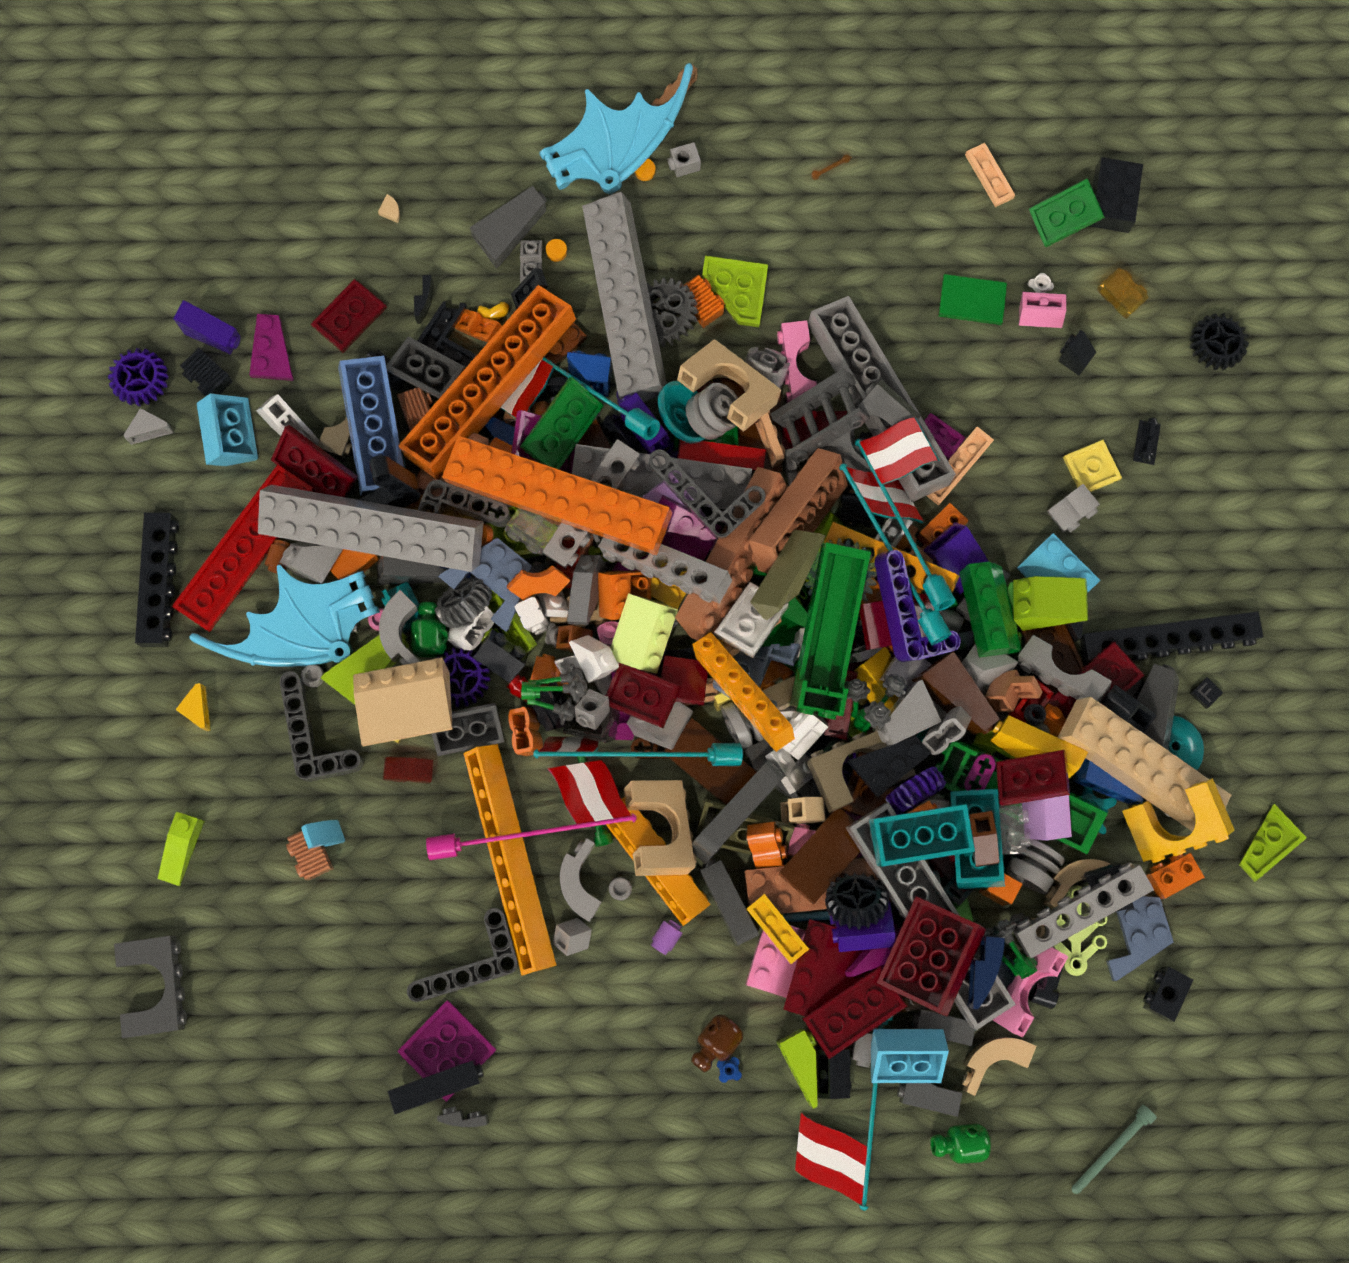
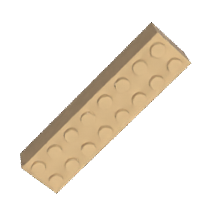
M1087 697L1076 700L1058 738L1088 752L1086 759L1193 832L1196 817L1185 789L1209 779L1094 698ZM1215 784L1226 808L1231 794Z

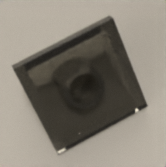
M610 708L609 714L596 730L581 726L576 722L575 715L572 721L566 722L563 733L608 743L616 738L620 711Z

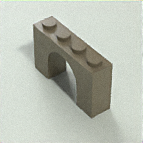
M878 726L872 729L873 733L865 735L863 732L852 737V742L845 744L844 741L832 745L833 750L825 753L824 750H819L811 754L812 758L807 762V765L821 796L824 798V803L829 813L845 807L854 801L842 774L845 758L852 753H870L887 747L886 743H883L878 735ZM914 769L909 771L894 785L899 784L915 776L916 773Z

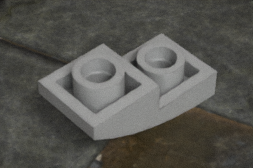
M521 240L520 283L534 268L542 269V240Z

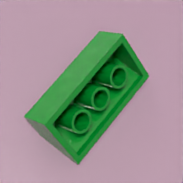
M992 562L968 564L959 574L979 658L1021 652L1022 649L1002 566Z

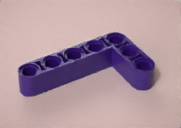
M898 550L878 554L875 557V569L896 659L900 662L916 661L957 650L960 647L961 639L955 631H950L952 633L951 636L935 645H931L926 636L921 637L903 554Z

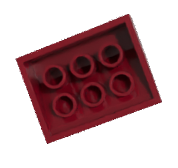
M916 896L877 983L948 1017L986 929L979 924Z
M809 919L803 939L809 950L797 960L783 1010L807 1016L869 974L870 970L854 977H846L845 971L864 950L839 952L838 943H833L832 929H835V927Z

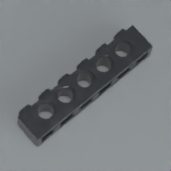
M144 512L135 643L140 647H168L169 641L172 640L170 619H173L174 610L171 606V598L175 596V586L172 582L173 576L176 575L174 554L178 552L175 536L179 532V521L171 513ZM165 533V538L157 541L158 535ZM164 554L163 560L156 563L157 556ZM162 575V581L159 584H154L155 578ZM161 597L160 604L153 606L154 599ZM155 619H159V625L156 628H152V622Z

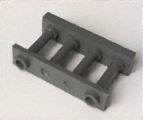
M845 369L839 370L771 413L773 421L787 428L793 448L785 452V454L794 462L798 463L806 460L817 448L825 447L854 428L862 426L864 422L870 419V416L860 408L856 409L848 390L849 387L856 384L854 376ZM841 394L848 414L837 420L830 400L836 395ZM822 405L830 425L819 432L812 411ZM804 416L811 437L801 443L794 422Z

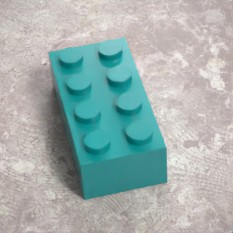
M998 789L951 792V805L967 804L968 814L993 812L999 851V864L975 867L973 852L955 855L958 889L1005 887Z
M967 804L869 819L876 865L880 867L975 852Z

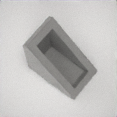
M140 408L124 433V437L133 445L174 432L166 421Z

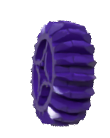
M136 347L134 353L129 349L126 356L120 353L121 359L119 361L113 359L116 366L109 367V370L112 372V374L108 375V379L111 381L109 386L111 389H114L113 394L119 396L122 402L127 401L131 406L135 403L141 407L143 401L146 405H149V399L152 398L154 401H157V394L164 395L161 388L167 387L165 380L169 379L166 373L168 369L163 365L164 361L158 358L155 352L150 354L148 349H144L142 352L140 348ZM153 368L154 376L152 381H150L149 376L152 373L151 370ZM125 373H127V374H128V378H127V380L125 381V382H126V385L124 386V385H123V379H124ZM133 374L136 376L140 375V377L142 376L143 379H137L133 376Z
M452 648V655L450 656L447 651H444V656L446 657L444 662L447 667L453 663V671L450 673V685H457L460 694L451 693V704L455 700V706L459 708L461 701H463L465 707H468L469 699L475 704L477 700L474 696L478 695L483 698L484 694L480 690L489 689L483 682L491 681L490 677L484 676L490 673V669L483 668L484 665L473 658V650H468L467 654H465L466 651L462 648L460 653H457L456 649ZM460 661L472 663L476 666L477 670L463 669ZM458 668L463 676H466L463 678L462 685L455 679V676L458 677ZM478 677L476 685L467 692L468 682Z
M930 767L888 794L886 801L891 805L896 815L905 814L943 789L946 781L936 767Z

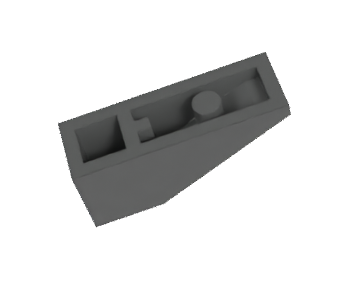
M581 555L573 572L567 616L568 624L588 625L599 600L598 572L609 571L601 555Z

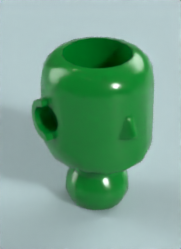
M435 602L420 603L418 605L420 619L414 620L410 626V647L415 656L426 658L442 656L444 651H446L448 633L446 626L439 619H436L435 608L437 605Z
M980 1124L951 1126L947 1131L946 1137L936 1134L931 1137L930 1141L931 1151L934 1156L943 1157L949 1154L950 1158L957 1164L984 1162L988 1159L991 1152L989 1133Z

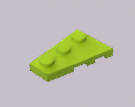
M1273 804L1240 861L1239 866L1256 882L1307 837Z

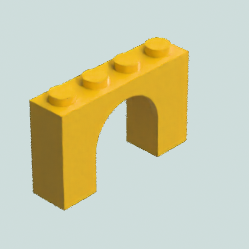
M1213 778L1191 785L1185 789L1196 817L1195 828L1190 835L1176 836L1167 832L1159 823L1153 806L1149 801L1129 806L1122 811L1143 862L1151 860L1152 863L1164 860V855L1172 853L1173 856H1178L1185 853L1186 848L1193 847L1194 850L1207 846L1208 841L1215 840L1216 843L1229 839L1228 835L1234 831V827Z

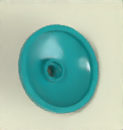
M672 381L662 387L658 395V409L661 419L667 429L677 438L688 443H699L705 438L693 430L686 416L687 402L698 392L695 391L693 393L679 381Z
M1174 716L1168 751L1195 770H1198L1204 756L1202 737L1193 724L1184 718ZM1172 743H1176L1178 745L1177 750H1174L1172 748Z

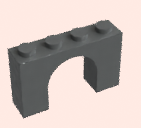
M882 380L877 385L873 382L865 391L867 394L866 398L863 401L858 399L854 403L856 409L860 408L869 416H878L887 421L891 426L909 418H917L918 420L921 416L919 412ZM854 429L821 448L841 454L842 463L847 464L849 468L871 472L859 446L855 445Z
M164 936L114 944L116 967L149 964L161 972L165 982L163 997L156 1006L146 1011L120 1015L122 1038L185 1029L184 1024L187 1023V1014L182 1006V1001L185 1000V991L180 983V977L183 976L182 964L178 961L181 945L176 936Z
M918 1010L917 1013L913 1014L911 1027H914V1029H943L946 1040L972 1046L975 1029L971 1028L966 1020ZM899 1083L897 1097H900L899 1102L958 1117L962 1093L934 1086L931 1083Z

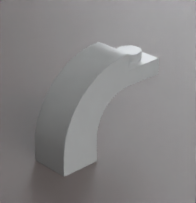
M401 590L389 600L381 614L379 635L383 648L390 659L395 663L402 657L400 662L402 665L420 662L403 645L401 637L403 626L418 609Z
M587 838L585 842L580 841L575 848L574 853L577 854L575 858L568 853L565 855L560 870V885L563 896L572 910L590 922L602 902L588 894L580 882L582 865L595 846V843Z

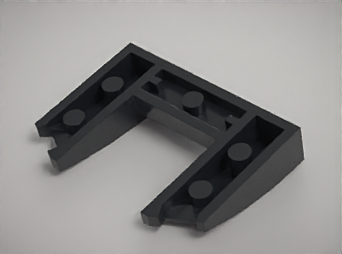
M443 301L417 341L466 368L477 355L449 340V337L464 313L467 304L460 302L459 309L446 308V301Z

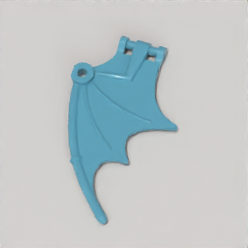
M686 64L680 86L675 95L667 103L660 106H651L643 99L641 93L638 92L629 107L617 111L605 106L586 89V111L578 127L562 141L542 149L539 153L542 160L546 161V167L551 176L555 177L558 189L562 190L568 187L571 182L577 179H590L598 182L602 190L607 194H613L620 190L622 182L651 156L669 130L674 127L675 119L688 89L693 71L692 64ZM558 152L560 157L554 159L553 155ZM568 170L570 175L564 177L563 173Z
M278 565L279 600L277 606L268 614L246 613L250 623V634L246 640L239 644L225 645L215 643L196 633H191L189 636L190 640L198 645L226 657L251 663L252 666L256 664L274 667H297L324 664L331 661L340 663L353 654L349 638L355 625L360 620L375 615L380 611L378 606L375 607L372 600L374 596L370 586L366 585L364 571L330 583L309 584L295 579L281 565ZM356 581L358 589L352 591L349 583ZM362 602H364L367 609L363 612L360 611L358 606ZM338 648L343 649L344 653L342 656L338 654Z

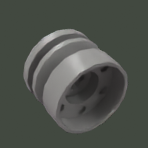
M1023 836L1019 842L1023 847L1017 846L1015 848L1016 853L1022 859L1011 857L1004 868V873L1021 882L1023 886L1046 895L1054 882L1046 872L1059 873L1060 870L1056 865H1063L1065 859L1049 845L1034 839H1024Z

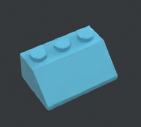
M210 393L197 402L206 465L229 466L258 459L248 398Z
M1054 533L1017 567L1026 578L1034 576L1086 578L1087 593L1101 581Z
M874 1029L871 1040V1082L941 1083L949 1052L944 1030Z

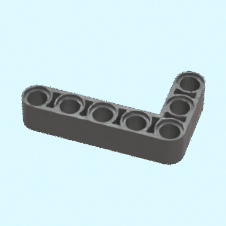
M659 449L653 451L650 455L649 467L717 539L726 538L765 501L766 495L764 490L759 486H751L722 512L667 452ZM655 456H662L666 463L661 467L655 466L653 458ZM676 472L681 476V481L676 484L671 483L668 475ZM693 489L696 492V498L694 500H687L684 497V491ZM755 491L759 493L760 501L758 503H753L749 500L748 495L750 492ZM709 506L712 510L711 516L703 517L699 511L700 507ZM732 508H742L744 511L743 517L735 518L732 515ZM718 522L725 523L727 532L719 534L715 530V524Z
M288 671L284 673L280 678V688L296 775L304 781L312 782L360 771L364 765V759L354 750L317 756L304 682L295 672ZM296 678L297 684L293 688H288V681ZM294 700H300V707L296 710H292V702ZM303 721L305 724L304 729L296 732L295 725ZM307 743L308 751L300 754L299 746ZM356 756L357 763L352 767H348V758ZM333 760L335 763L334 769L326 771L325 764ZM307 765H311V774L308 776H303V768Z
M768 760L692 843L693 853L703 863L710 861L727 839L786 775Z
M491 908L484 916L494 957L416 980L410 983L407 988L409 999L414 1002L425 1001L516 972L519 964L505 913L500 909ZM498 912L501 915V922L494 926L490 923L489 918L492 913ZM503 934L507 937L508 943L505 947L499 948L496 945V938ZM506 957H511L514 961V967L507 971L502 967V961ZM483 964H489L492 968V972L488 977H483L480 974V967ZM461 971H466L469 974V981L466 984H461L458 981V974ZM440 977L444 978L447 982V986L443 991H439L435 986L436 980ZM418 984L424 988V995L420 998L413 994V989Z

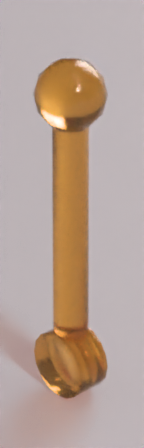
M846 154L841 160L820 171H813L811 174L812 179L818 180L821 174L842 163L850 162V156Z

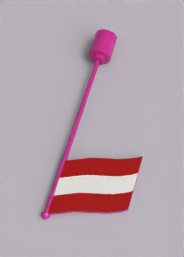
M602 760L548 768V770L558 783L565 806L576 824L461 842L460 837L456 838L455 833L427 837V854L429 860L457 857L458 852L462 851V846L625 821H633L634 823L637 820V816L633 813L631 815L621 800L613 777Z

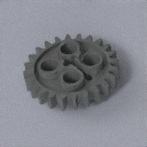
M662 278L659 284L654 279V286H650L647 283L653 309L658 342H660L662 347H665L667 341L673 346L674 339L681 342L680 336L682 334L687 337L689 336L686 332L687 328L694 329L691 322L697 321L694 314L699 313L695 307L698 303L693 299L695 297L693 292L690 291L687 285L683 286L680 280L676 283L671 278L669 283H667L666 279ZM660 298L657 303H653L655 299ZM680 301L677 307H673L676 302ZM674 321L671 327H667L670 322Z

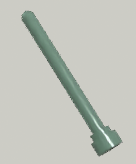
M1144 1104L1138 1108L1135 1115L1136 1119L1072 1186L1074 1194H1079L1143 1125L1147 1126L1148 1123L1151 1125L1157 1119L1156 1115Z

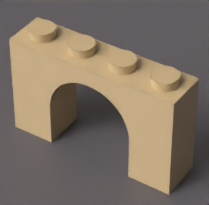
M715 339L680 366L677 380L693 393L709 380L719 377L729 378L742 386L745 393L731 404L727 419L743 431L777 404L781 393L779 387Z
M682 780L630 781L624 788L627 809L656 811L668 820L672 829V840L669 845L640 846L633 853L635 875H687L695 868L696 855L693 853L692 848L693 834L689 829L690 814L686 809V790L683 788Z

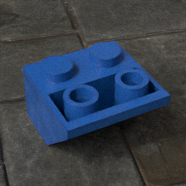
M582 351L567 352L569 373L601 395L609 397L612 375L611 357L601 353L588 355Z

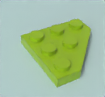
M705 256L702 279L708 280L714 295L718 294L723 299L725 309L738 325L760 326L768 265Z

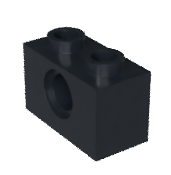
M1162 967L1156 971L1153 977L1155 983L1152 989H1149L1144 996L1143 1002L1145 1004L1143 1008L1167 1021L1175 1022L1194 980L1170 967ZM1164 987H1168L1170 990L1168 999H1165L1162 995Z

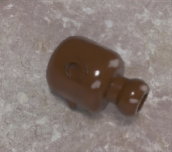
M722 1014L714 1016L699 1034L697 1041L702 1048L699 1052H695L692 1055L691 1062L702 1072H708L712 1067L714 1059L725 1061L735 1052L743 1040V1031L728 1017Z

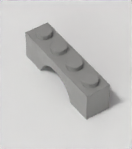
M1035 635L1031 637L1018 655V665L1023 671L1035 674L1043 683L1055 686L1065 696H1071L1076 700L1092 697L1099 703L1102 702L1110 691L1111 680L1092 669L1080 675L1062 672L1052 660L1053 646Z

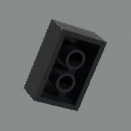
M1101 157L1095 168L1092 189L1105 218L1090 225V227L1125 233L1130 232L1136 222L1143 164Z

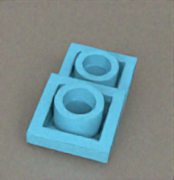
M338 820L320 821L305 824L301 827L308 849L319 846L327 847L345 842Z

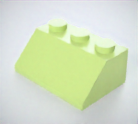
M628 593L610 647L616 661L640 670L657 673L678 609L659 601Z

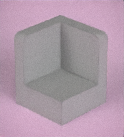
M578 918L557 924L553 945L566 956L586 950L589 947L592 929Z

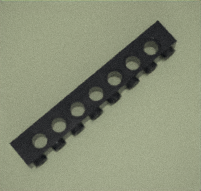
M1259 611L1087 633L1082 635L1079 642L1083 664H1087L1103 651L1102 643L1109 645L1115 642L1129 658L1134 657L1135 661L1148 659V655H1156V658L1170 656L1171 652L1185 655L1192 653L1191 650L1199 649L1200 652L1214 650L1213 647L1221 646V649L1234 648L1235 644L1243 643V647L1256 645V641L1264 636ZM1233 627L1239 630V636L1233 633ZM1211 629L1218 633V639L1212 637ZM1189 632L1196 635V642L1190 639ZM1168 635L1174 637L1175 645L1168 642ZM1146 638H1150L1153 641V648L1146 644ZM1124 641L1131 643L1132 650H1127L1124 647Z

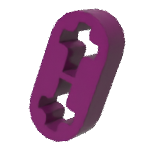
M986 753L977 757L965 780L966 791L972 790V785L969 782L970 780L974 781L978 775L981 776L979 781L981 789L977 788L975 790H985L996 768V760L991 754ZM988 758L990 760L989 764L992 767L986 768L984 773H981L982 764L979 762Z

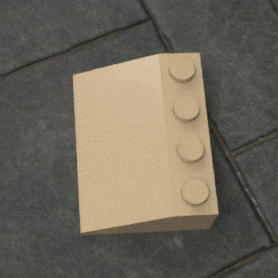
M443 658L353 675L354 699L361 745L363 747L453 729L450 672Z

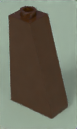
M954 651L942 656L912 679L913 683L923 680L931 699L947 713L951 709L961 706L971 717L967 731L972 735L981 732L983 735L987 734L995 728L993 724L1000 719Z

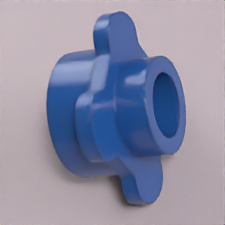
M732 1057L730 1060L717 1062V1067L720 1070L719 1080L726 1083L731 1079L740 1080L742 1074L739 1072L738 1058Z

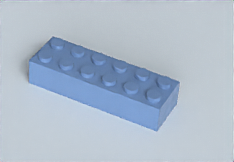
M384 356L342 360L338 366L360 496H365L379 488L373 482L369 466L371 458L385 455L404 467L401 450L398 447L400 442Z

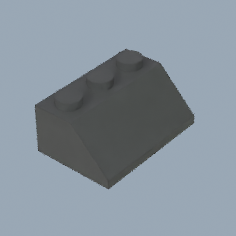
M408 336L386 365V369L390 373L439 399L464 371L465 366Z
M496 703L452 712L453 729L432 733L437 756L504 742L503 727Z

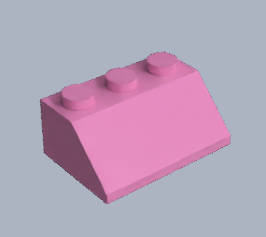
M790 925L803 941L806 931ZM763 930L760 933L745 985L787 998L797 960L790 964Z

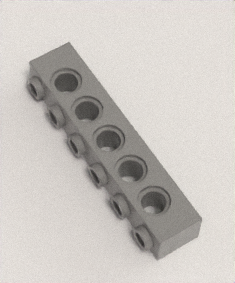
M617 439L590 480L600 484L607 481L611 483L612 488L622 491L629 481L626 479L629 472L634 473L641 463L638 460L640 454ZM621 463L625 468L622 473H614L611 469L613 464ZM561 523L542 552L566 569L568 564L573 566L579 557L576 552L580 546L585 547L592 536L589 535L590 532ZM564 538H573L575 540L574 546L569 549L563 547L562 541Z
M604 537L599 544V548L606 560L610 562L618 561L629 570H634V568L640 570L646 577L653 578L654 576L659 578L662 583L668 586L676 585L687 594L695 593L709 603L714 601L720 604L732 582L727 570L661 544L657 556ZM648 555L647 558L641 559L643 556ZM667 563L666 566L660 567L662 564ZM687 571L684 575H680L681 572ZM702 579H707L704 583L699 584Z
M1131 862L1124 864L1118 868L1120 872L1112 876L1107 874L1099 878L1098 884L1093 887L1087 885L1078 890L1079 894L1073 898L1068 896L1057 902L1059 906L1051 910L1050 908L1043 909L1037 913L1038 917L1032 921L1026 919L1016 925L1018 928L1013 933L1026 956L1029 958L1035 957L1153 891L1154 889L1142 867L1138 864H1131ZM1121 880L1127 882V888L1123 892H1120L1118 889V883ZM1101 891H1105L1107 894V899L1104 903H1099L1097 899ZM1084 902L1087 906L1086 912L1079 915L1077 906ZM1060 914H1065L1066 923L1058 926L1056 922L1057 917ZM1040 925H1044L1046 928V933L1043 937H1037L1036 929Z

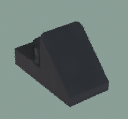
M534 268L511 293L516 310L538 285L544 289L548 287L542 269Z

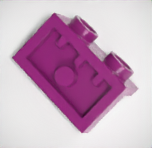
M930 413L924 422L946 459L949 460L966 437Z

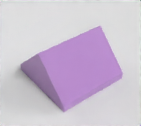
M1069 795L1022 803L1024 839L1047 841L1072 837Z

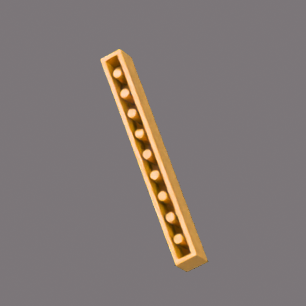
M498 744L476 747L463 753L485 838L521 833ZM523 837L487 842L521 976L557 966Z

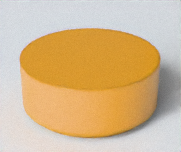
M647 159L635 171V176L641 181L651 180L655 175V164L652 160Z
M553 239L546 245V255L551 261H562L567 255V246L562 240Z

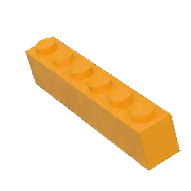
M624 797V798H622L621 800L623 801V803H624L625 806H626L625 797ZM628 810L631 815L633 813L637 816V820L634 823L633 821L606 824L632 860L633 853L640 846L666 845L663 838L658 836L653 830L650 821L644 818L639 810ZM689 873L687 875L645 876L683 926L711 905L706 894L699 890Z

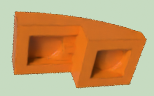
M465 309L455 329L488 343L502 325L498 321L482 317L478 312Z

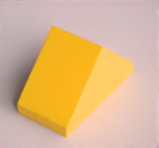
M198 683L194 685L176 710L201 729L211 731L206 686Z

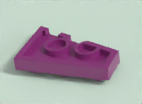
M257 314L249 373L251 378L294 381L279 315Z

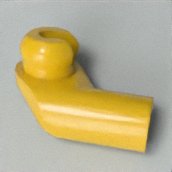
M500 302L491 309L480 305L477 312L484 318L498 321L508 314L509 305L506 302Z

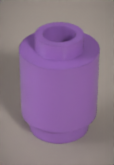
M671 919L669 922L664 920L653 936L651 946L664 955L668 951L671 952L683 934L680 931L682 926Z

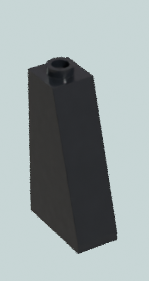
M474 1059L393 1088L387 1092L394 1114L480 1084L484 1073L481 1064H476Z

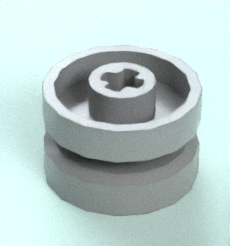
M712 383L688 400L686 416L689 424L701 437L708 440L717 439L725 432L736 427L735 424L727 419L731 404L738 397L726 385Z
M729 701L720 706L725 724L735 742L741 743L742 750L752 746L753 739L751 733L759 742L765 740L747 717L740 712L741 710L738 709L735 703Z

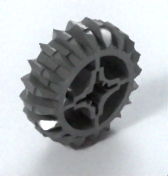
M474 575L472 577L467 576L456 590L449 587L446 592H443V596L436 603L435 613L440 622L450 629L454 627L459 628L461 625L464 626L467 622L478 617L485 610L484 608L489 605V601L492 598V591L483 583L482 579L479 580Z

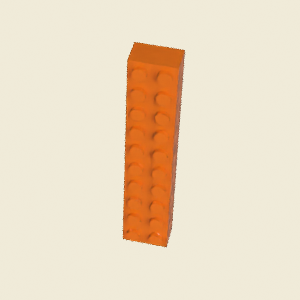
M538 285L398 445L404 457L436 480H439L444 473L458 435L468 439L474 432L478 434L576 320L572 306Z
M459 435L442 476L447 483L656 556L673 514L669 507Z

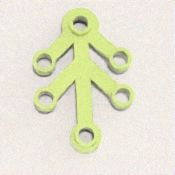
M1071 886L1066 893V897L1070 896V898H1073L1074 892L1082 887ZM1081 903L1077 906L1079 915H1081ZM1060 914L1056 920L1058 926L1066 923L1062 919V914ZM1107 917L1103 918L1102 923L1096 922L1067 938L1071 942V952L1061 942L1053 946L1056 950L1068 956L1064 968L1070 975H1082L1087 969V960L1098 949H1104L1107 946V939L1102 935H1097L1092 938V943L1081 952V942L1098 926L1105 925ZM1097 938H1101L1103 941L1100 947L1096 944ZM1074 960H1078L1080 963L1077 969L1073 967Z

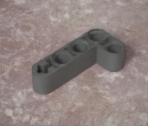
M433 480L427 485L418 506L419 511L426 512L428 509H435L434 513L442 515L445 508L497 527H506L511 522V513L504 503L441 480ZM436 489H443V493L440 496H433V492ZM457 496L464 497L460 504L453 503ZM477 504H485L482 511H474V507ZM503 511L504 516H500L498 519L496 514H501Z

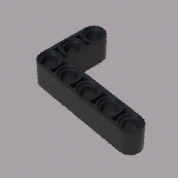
M378 455L370 459L369 466L373 482L379 488L359 500L405 508L420 498L421 494L415 474L385 455Z

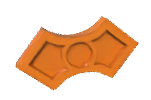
M550 566L545 571L538 573H529L521 570L507 585V588L524 601L539 593H548L556 596L570 582V579L554 566Z

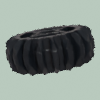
M1217 313L1211 316L1207 315L1201 321L1199 320L1196 327L1192 329L1191 333L1193 335L1190 336L1189 341L1193 343L1190 345V349L1196 350L1193 353V357H1200L1198 363L1206 362L1205 368L1212 365L1213 370H1217L1220 367L1223 371L1228 367H1234L1236 363H1240L1246 355V348L1249 346V342L1246 340L1249 335L1243 334L1246 327H1239L1240 320L1232 321L1233 315L1229 316L1228 319L1225 313L1220 316ZM1211 329L1210 337L1205 339V331ZM1230 344H1233V353L1228 355V347Z
M855 871L851 876L845 873L843 878L837 876L835 882H831L829 888H827L825 906L827 907L828 915L832 916L833 922L839 921L840 927L847 924L849 930L853 926H857L858 930H860L861 926H866L869 929L870 923L877 925L879 919H883L888 910L889 896L887 895V890L882 885L880 879L875 880L873 875L866 877L864 872L861 875H857Z

